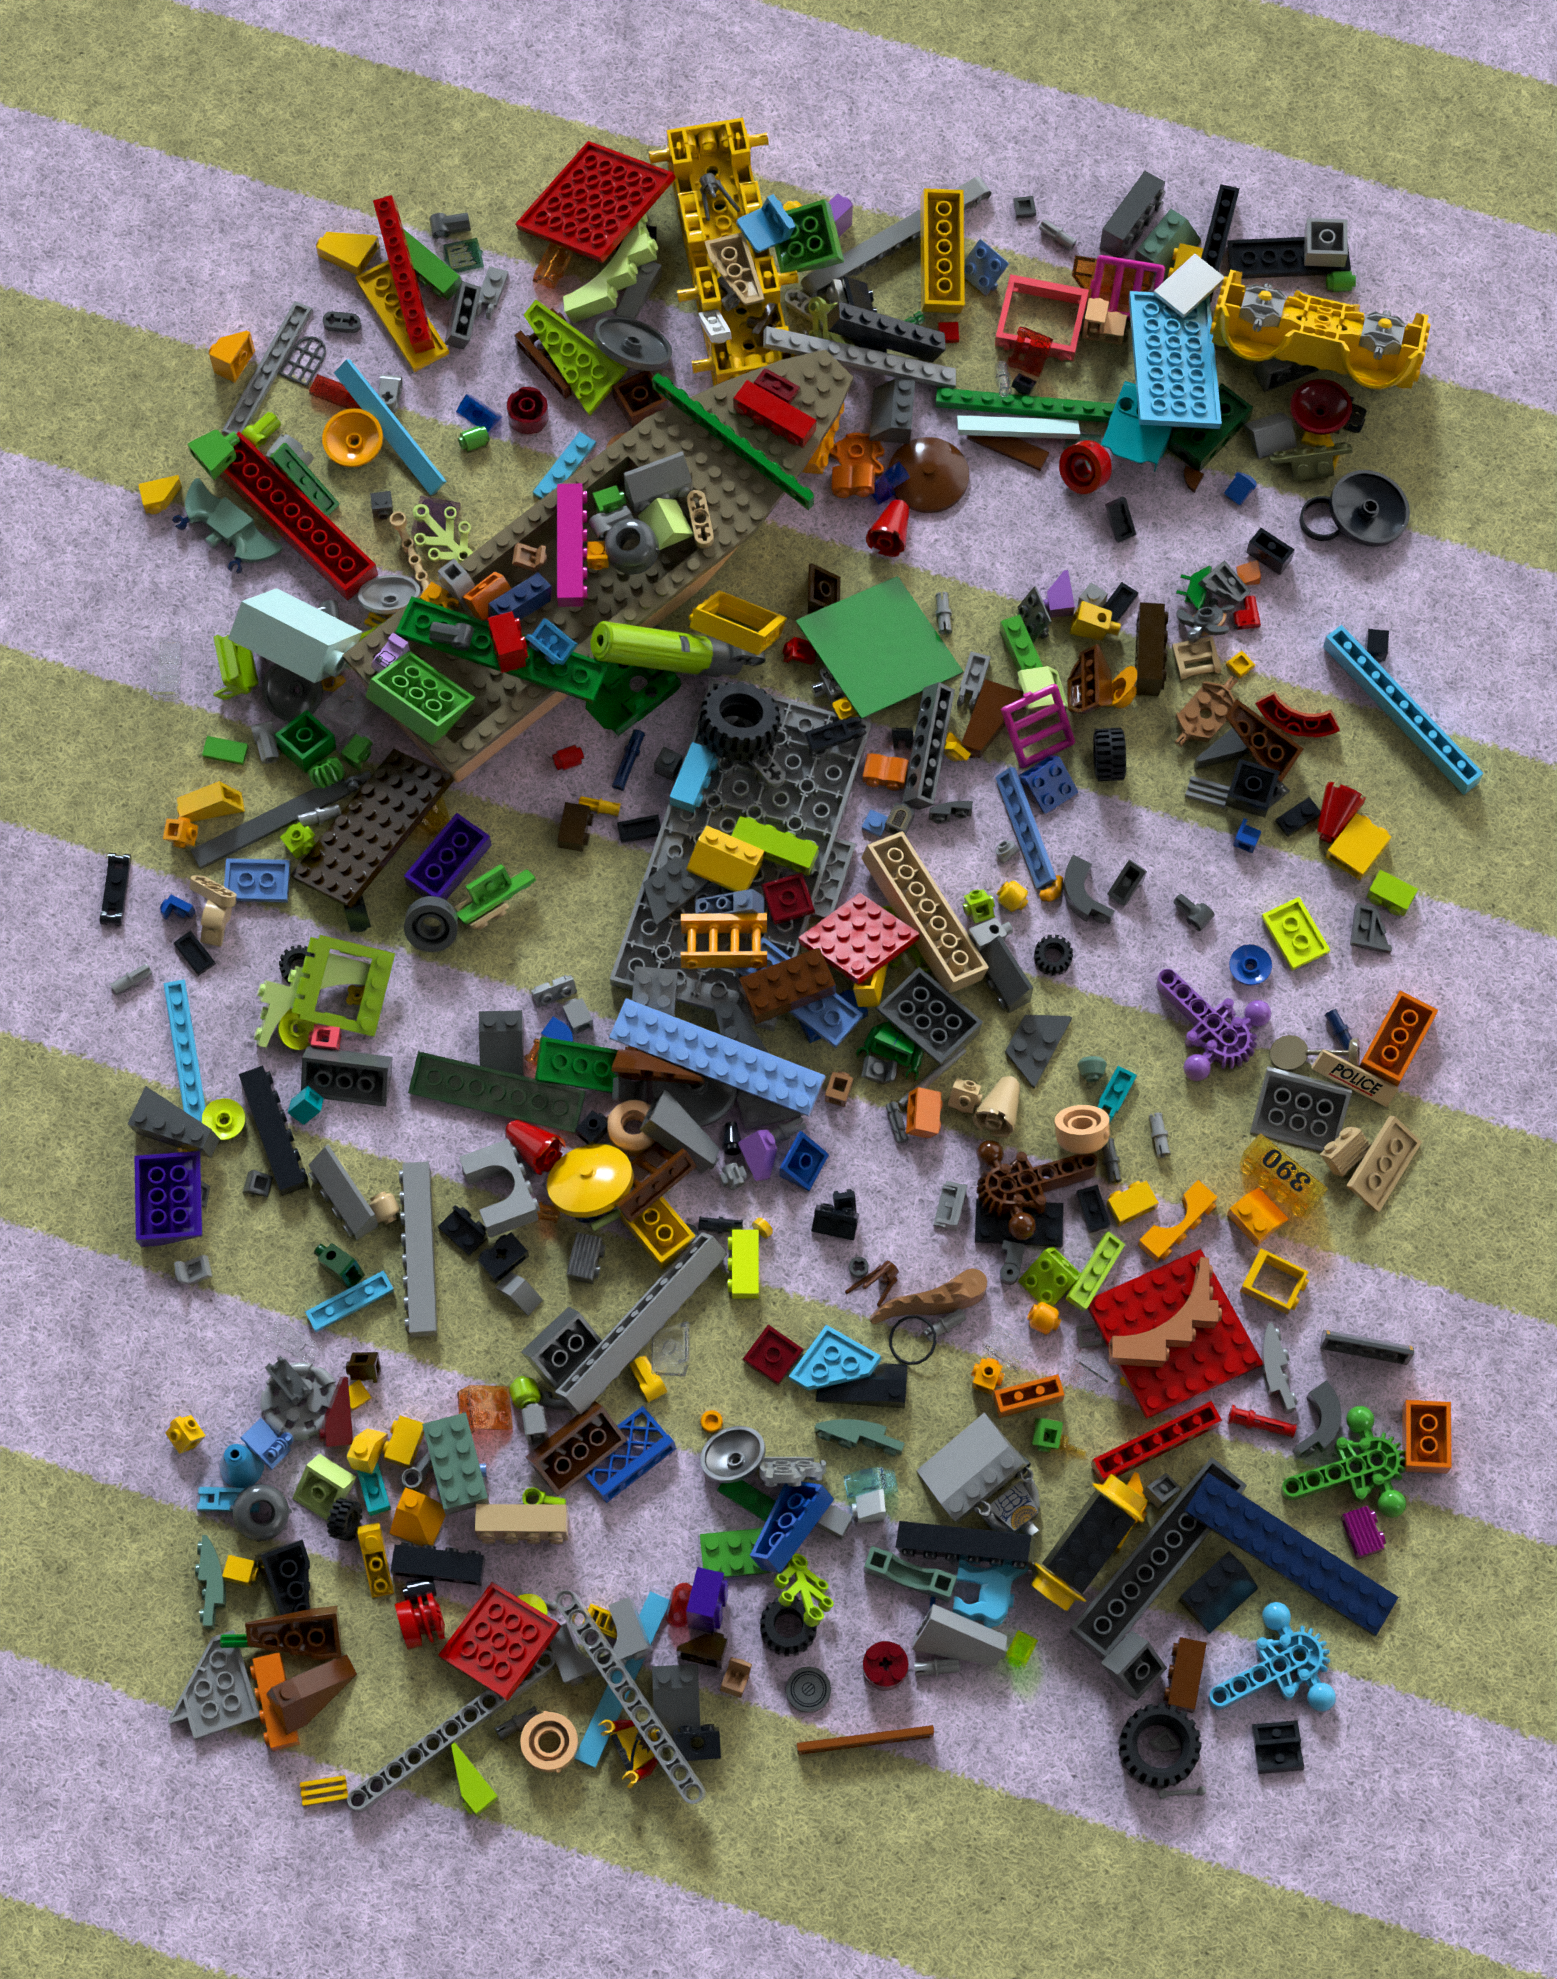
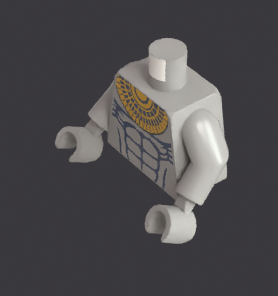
M1026 1467L1028 1473L1024 1477L1020 1471L1017 1472L1018 1477L1024 1481L1023 1483L1019 1481L990 1505L987 1502L980 1501L983 1504L982 1510L974 1507V1511L982 1515V1518L991 1529L1009 1533H1017L1022 1529L1025 1534L1035 1536L1040 1531L1032 1521L1039 1514V1492L1032 1479L1034 1474L1028 1467Z

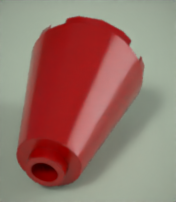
M903 500L891 501L866 534L868 547L881 550L878 554L897 557L906 548L909 506Z
M1328 782L1325 786L1317 834L1320 835L1319 839L1327 843H1331V841H1335L1366 800V797L1360 798L1362 794L1342 784H1340L1339 788L1333 786L1335 782Z
M520 1120L511 1121L505 1128V1137L516 1147L518 1153L531 1169L539 1175H543L542 1171L549 1172L563 1155L560 1151L562 1146L565 1148L566 1144L565 1140L558 1135Z

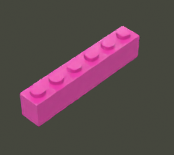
M582 483L557 484L558 607H584V599H588L587 586H584V580L588 579L587 567H583V561H587V548H583V542H587V529H583V523H587V510H583V504H587V491H583Z

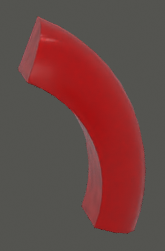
M1276 691L1255 702L1259 711L1270 723L1289 734L1299 737L1316 738L1340 731L1332 709L1322 713H1303L1285 704Z

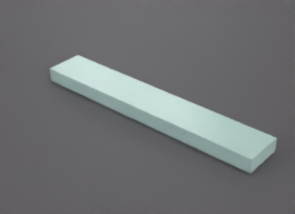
M957 415L958 435L1079 439L1080 436L1078 420Z

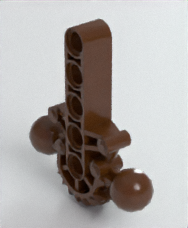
M986 1140L979 1145L976 1154L978 1161L982 1165L989 1167L991 1171H983L981 1173V1177L977 1182L976 1193L978 1194L979 1202H983V1209L989 1208L990 1214L994 1211L997 1212L998 1217L1001 1214H1010L1011 1219L1008 1224L1010 1234L1018 1240H1027L1034 1234L1036 1224L1030 1214L1022 1211L1023 1207L1034 1208L1036 1213H1043L1046 1205L1044 1193L1093 1178L1096 1173L1098 1158L1094 1153L1076 1154L1032 1167L1025 1152H1018L1016 1159L1009 1166L1008 1164L1001 1163L1004 1151L999 1142Z

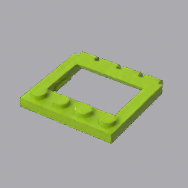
M319 935V938L310 937L307 952L315 954L314 957L305 956L302 973L309 974V978L300 977L296 993L304 995V998H295L292 1013L299 1014V1019L327 1026L340 1027V1029L375 1037L395 953ZM330 948L339 950L340 953L372 959L357 1021L345 1019L346 1017L332 1013L315 1011Z

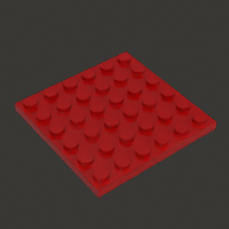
M587 141L515 225L518 230L603 263L676 177L671 171Z
M1201 1249L1094 1296L1087 1309L1100 1333L1102 1332L1103 1339L1108 1348L1113 1336H1129L1150 1331L1166 1323L1181 1310L1187 1302L1194 1285L1196 1264L1200 1257H1205ZM1214 1272L1212 1278L1209 1279V1286L1213 1287L1211 1300H1218V1308L1222 1309L1221 1321H1218L1215 1328L1194 1327L1196 1330L1195 1340L1191 1342L1188 1348L1169 1347V1359L1165 1361L1162 1367L1118 1365L1146 1419L1263 1365L1258 1352Z

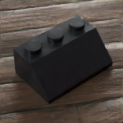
M1228 1551L1180 1596L1178 1601L1210 1634L1258 1589V1586L1246 1567Z

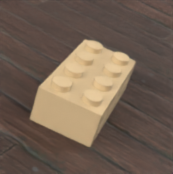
M476 1504L475 1532L478 1540H482L484 1544H494L495 1540H504L506 1544H517L518 1540H527L528 1544H540L541 1540H550V1544H563V1540H568L569 1513L567 1505Z

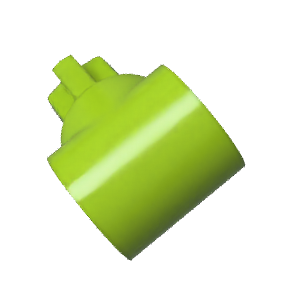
M528 1488L522 1495L523 1504H528V1497L535 1495L539 1497L536 1504L566 1505V1499L547 1496L546 1492L540 1491L537 1488Z

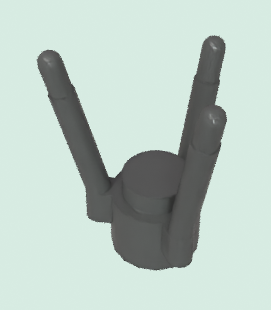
M708 173L700 178L699 182L702 186L700 192L707 221L710 220L706 194L716 198L715 193L718 191V188L733 208L740 212L737 204L724 189L720 180H716L714 174Z

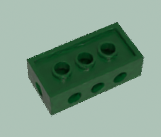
M1223 383L1218 386L1222 422L1220 429L1179 427L1169 438L1167 449L1197 471H1201L1251 419L1253 406Z

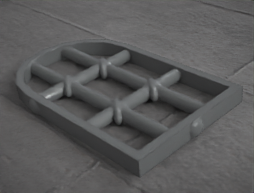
M313 336L300 339L293 347V350L279 371V375L291 379L293 382L308 386L320 364L324 361L326 346L323 341ZM309 339L304 349L298 347L301 342ZM312 340H317L320 343L314 353L308 351ZM321 346L324 347V353L322 357L319 356L317 353ZM295 350H300L301 354L297 361H291L290 358ZM305 353L311 355L306 366L300 365V360ZM315 357L320 359L314 370L309 369ZM287 363H290L293 367L288 375L282 373ZM296 367L301 368L303 371L298 379L291 377ZM306 371L311 372L312 374L307 383L302 382L301 380Z

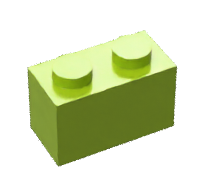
M1380 870L1366 897L1369 898L1372 904L1388 908V911L1393 915L1405 916L1417 894L1418 888Z

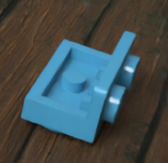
M545 618L532 635L527 634L525 637L530 641L528 645L537 652L541 650L546 654L544 658L553 665L555 663L564 665L578 646L576 642Z

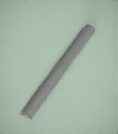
M963 1048L943 1064L937 1066L912 1090L917 1087L926 1089L963 1056L966 1050ZM908 1093L898 1102L903 1108L908 1105Z

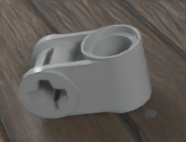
M381 375L379 397L391 412L395 413L398 410L400 394L402 393V390H400L403 385L402 376Z

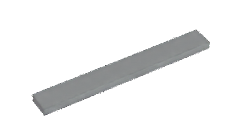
M294 301L222 430L223 435L227 436L233 431L241 433L250 425L311 316L313 308Z

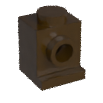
M378 1352L352 1353L350 1361L346 1363V1373L350 1375V1379L361 1381L373 1379V1383H378L381 1373Z

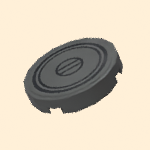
M810 1666L802 1667L794 1671L787 1681V1699L791 1706L798 1711L806 1713L817 1712L824 1708L830 1699V1681L820 1669Z

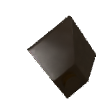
M711 1632V1635L705 1633L677 1646V1658L722 1669L728 1639L724 1638V1634L718 1632Z

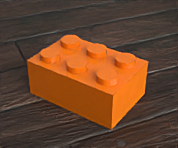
M1406 1400L1402 1406V1450L1405 1451V1454L1402 1458H1405V1463L1402 1466L1405 1467V1472L1447 1474L1452 1468L1451 1402Z

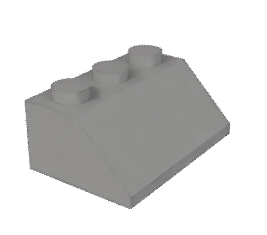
M683 451L624 473L625 493L634 513L644 511L656 498L674 499L685 497L693 491L692 479Z

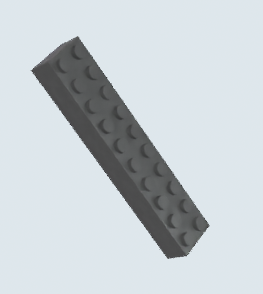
M1213 1457L1209 1459L1070 1628L1069 1633L1102 1661L1123 1640L1212 1531L1184 1512L1206 1474L1210 1473L1240 1494L1245 1491L1247 1485Z

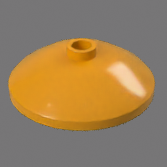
M346 409L335 414L327 422L322 434V444L328 457L335 463L344 467H359L369 463L379 453L383 444V430L379 421L371 413L362 409ZM358 441V444L354 446L352 442Z

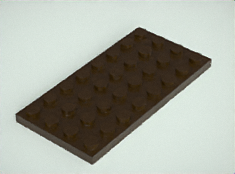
M393 749L290 876L297 882L351 909L454 782V778L448 773Z

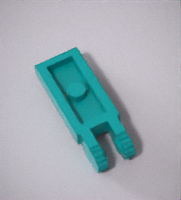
M1117 1066L1098 1102V1108L1103 1109L1105 1107L1111 1110L1108 1115L1109 1125L1121 1108L1137 1078L1136 1074L1120 1066Z

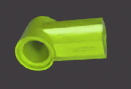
M267 412L253 426H247L241 434L258 449L262 444H266L267 438L281 426V422L272 412Z

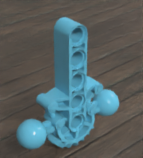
M1279 1602L1268 1604L1262 1612L1263 1622L1269 1629L1277 1631L1280 1639L1259 1638L1255 1648L1263 1662L1215 1686L1208 1696L1209 1705L1215 1710L1224 1709L1275 1683L1283 1699L1289 1701L1299 1689V1685L1306 1683L1309 1687L1307 1692L1309 1705L1317 1711L1324 1712L1330 1710L1336 1702L1335 1691L1330 1685L1321 1683L1317 1676L1318 1671L1327 1672L1328 1670L1324 1664H1329L1330 1659L1324 1656L1328 1655L1330 1651L1329 1649H1322L1326 1646V1641L1319 1643L1318 1640L1321 1635L1318 1633L1313 1637L1312 1628L1309 1629L1308 1633H1305L1304 1626L1300 1627L1299 1632L1293 1633L1289 1626L1291 1614L1287 1606ZM1274 1646H1279L1283 1652L1278 1653ZM1293 1653H1303L1305 1660L1301 1662L1295 1660ZM1281 1662L1285 1670L1278 1672L1274 1669L1273 1664ZM1257 1672L1262 1673L1265 1681H1255L1253 1674ZM1296 1672L1297 1680L1292 1682L1290 1674ZM1233 1684H1243L1245 1691L1241 1693L1236 1692ZM1221 1693L1225 1697V1701L1217 1703L1213 1699V1695Z

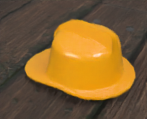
M1126 667L1112 681V704L1106 707L1113 706L1121 709L1133 701L1137 690L1134 685L1137 680V669L1135 667Z

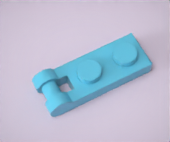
M199 1487L198 1495L200 1500L197 1503L196 1510L232 1512L229 1509L230 1506L233 1505L236 1497L245 1488ZM209 1496H214V1503H208ZM260 1502L253 1504L250 1509L251 1513L260 1512Z

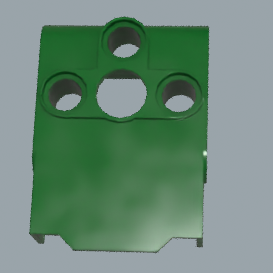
M605 662L609 664V668L594 703L586 701L585 709L604 729H612L619 737L632 725L642 720L676 693L681 687V680L673 671L650 670L649 668L631 665L626 669H622L620 666L624 664ZM635 676H642L648 682V685L639 692H634L629 686L630 680ZM649 693L656 694L655 697H648L647 695Z

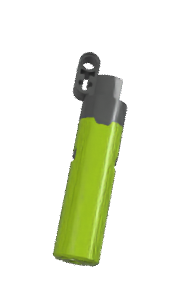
M607 621L598 623L593 630L590 641L593 657L597 661L716 678L722 676V674L737 675L743 665L758 666L766 661L764 651L757 656L713 637Z

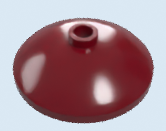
M1315 379L1305 382L1296 389L1291 398L1290 411L1293 420L1300 428L1312 434L1326 435L1334 433L1346 425L1351 416L1352 401L1348 392L1338 383L1327 379Z

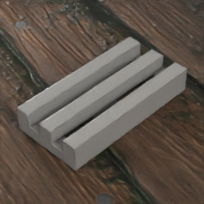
M1191 776L1185 797L1226 808L1225 803L1230 787ZM1193 783L1198 784V785H1202V786H1205V787H1208V788H1212V789H1215V790H1219V791H1222V792H1226V793H1221V792L1214 791V790H1211V789H1207V788H1204V787H1201V786H1197V785H1194ZM1191 790L1198 791V792H1201V793H1205V794H1208V795H1212V796H1215V797H1219V798H1222V799H1224V800L1221 801V800H1218V799H1214V798H1211V797H1207V796H1204V795H1200V794H1197V793H1193V792H1191Z

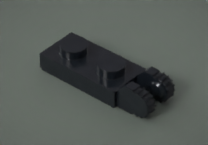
M858 716L847 720L842 719L805 732L811 752L815 753L864 736L867 733L865 728L852 731L848 729L862 723L861 718Z

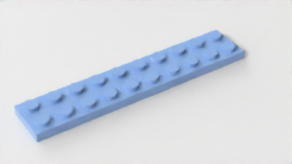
M627 998L609 1036L613 1041L629 1047H636L639 1051L808 1117L825 1080V1075Z

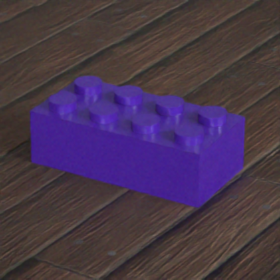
M456 813L404 875L406 885L422 897L436 896L447 900L492 846L490 836Z
M697 1567L686 1610L688 1628L707 1633L715 1632L716 1629L721 1628L723 1620L722 1607H726L728 1600V1581L724 1579V1573Z

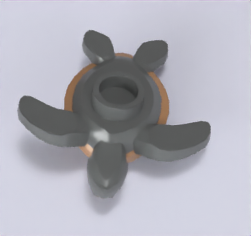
M1211 598L1209 600V607L1199 609L1193 616L1187 614L1183 609L1177 610L1176 616L1180 623L1192 627L1187 634L1188 641L1197 642L1201 636L1228 633L1229 627H1225L1223 624L1226 621V613L1234 611L1235 607L1229 604L1218 607V600Z

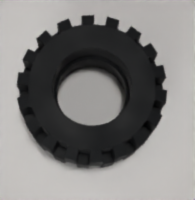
M1122 728L1095 729L1093 735V757L1095 776L1098 782L1125 779L1126 743Z
M798 1596L794 1597L793 1602L788 1607L781 1605L777 1597L774 1599V1602H769L766 1605V1609L762 1612L760 1619L762 1640L770 1650L773 1649L778 1655L780 1653L786 1657H789V1654L799 1655V1652H805L807 1647L812 1645L814 1637H816L817 1626L810 1627L805 1624V1607L803 1601L798 1599ZM784 1614H793L801 1620L802 1630L794 1637H783L775 1629L776 1620Z

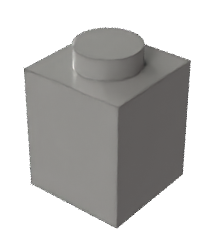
M1091 582L1079 596L1078 606L1081 601H1085L1102 608L1107 601L1108 593Z
M583 998L578 1000L571 999L563 1006L564 1015L574 1035L594 1026L593 1019Z
M830 1505L820 1518L818 1527L842 1540L852 1522L853 1516Z

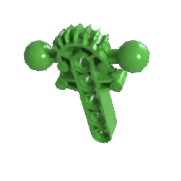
M1355 1406L1347 1413L1346 1422L1350 1430L1359 1434L1360 1442H1353L1344 1437L1338 1438L1335 1449L1340 1461L1288 1477L1281 1486L1282 1496L1289 1501L1348 1483L1354 1500L1362 1502L1372 1492L1373 1488H1379L1381 1495L1377 1503L1380 1512L1386 1517H1398L1405 1511L1406 1499L1402 1493L1393 1489L1391 1480L1394 1478L1400 1481L1402 1479L1400 1473H1405L1406 1471L1405 1467L1401 1466L1405 1463V1458H1400L1405 1454V1451L1397 1450L1401 1444L1398 1442L1394 1445L1392 1443L1394 1440L1393 1436L1389 1440L1385 1439V1432L1382 1433L1381 1437H1374L1371 1431L1375 1422L1373 1413L1367 1407ZM1353 1448H1358L1361 1454L1356 1455ZM1378 1457L1382 1465L1374 1466L1370 1458ZM1357 1464L1361 1472L1353 1473L1349 1465ZM1336 1471L1340 1478L1333 1480L1328 1476V1472ZM1371 1476V1483L1365 1485L1364 1478ZM1313 1477L1317 1479L1319 1485L1312 1487L1307 1483V1479ZM1288 1484L1296 1486L1297 1492L1294 1494L1289 1493L1286 1490V1486Z

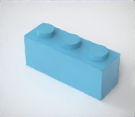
M692 742L670 794V805L694 813L696 806H701L703 789L708 788L711 777H709L711 770L715 771L719 759L716 758L715 752L711 753L706 746Z

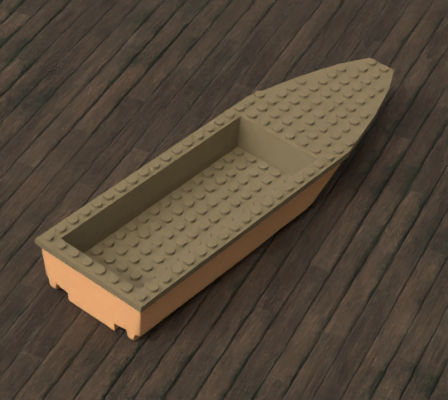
M821 350L777 361L724 381L689 398L700 402L708 413L715 414L721 423L725 426H730L740 438L747 439L754 449L761 450L768 460L772 463L776 462L782 468V471L787 475H793L797 479L836 420L853 382V376L827 350ZM764 368L800 386L799 393L790 405L817 420L816 431L804 448L790 444L786 438L773 434L769 428L756 424L750 417L740 415L733 408V398L745 381L749 380L754 383ZM672 405L643 419L561 484L582 483L583 491H587V504H583V510H587V523H583V529H587V542L599 541L589 524L590 518L598 514L593 503V493L616 485L618 491L623 492L626 499V504H623V507L627 506L633 519L639 520L638 515L641 511L634 513L625 493L624 473L683 451L692 479L693 490L702 491L706 497L714 534L712 546L706 549L700 548L696 545L694 536L661 549L658 558L651 568L634 575L619 572L610 561L609 568L601 570L588 568L587 561H583V567H587L588 579L584 580V586H587L588 599H584V607H558L556 487L459 564L469 574L475 586L493 572L502 574L511 588L539 573L552 586L551 601L520 620L521 633L526 636L527 634L532 635L544 618L548 619L578 644L573 652L596 659L593 657L590 641L593 630L598 623L607 621L647 628L655 627L710 581L734 551L755 534L785 495V492L675 405ZM687 496L674 498V500H677L692 530ZM694 498L696 509H699V500ZM698 515L694 520L697 523H704L706 517ZM705 529L701 530V538L703 539V541H707V537L705 536ZM637 539L628 540L623 545V550L630 551L635 549L640 541ZM583 542V548H587V542ZM521 543L536 549L541 545L546 546L545 554H547V560L545 565L535 572L512 565L515 545ZM439 580L435 582V584L446 590ZM460 604L459 607L455 605L448 607L459 613L474 617L470 609L466 611ZM407 605L342 655L343 659L357 673L366 691L368 690L370 680L379 673L371 667L372 661L386 645L390 635L395 633ZM402 638L408 642L410 652L474 696L475 701L448 732L433 744H430L390 714L388 715L433 763H436L445 773L450 774L454 778V782L458 783L568 695Z

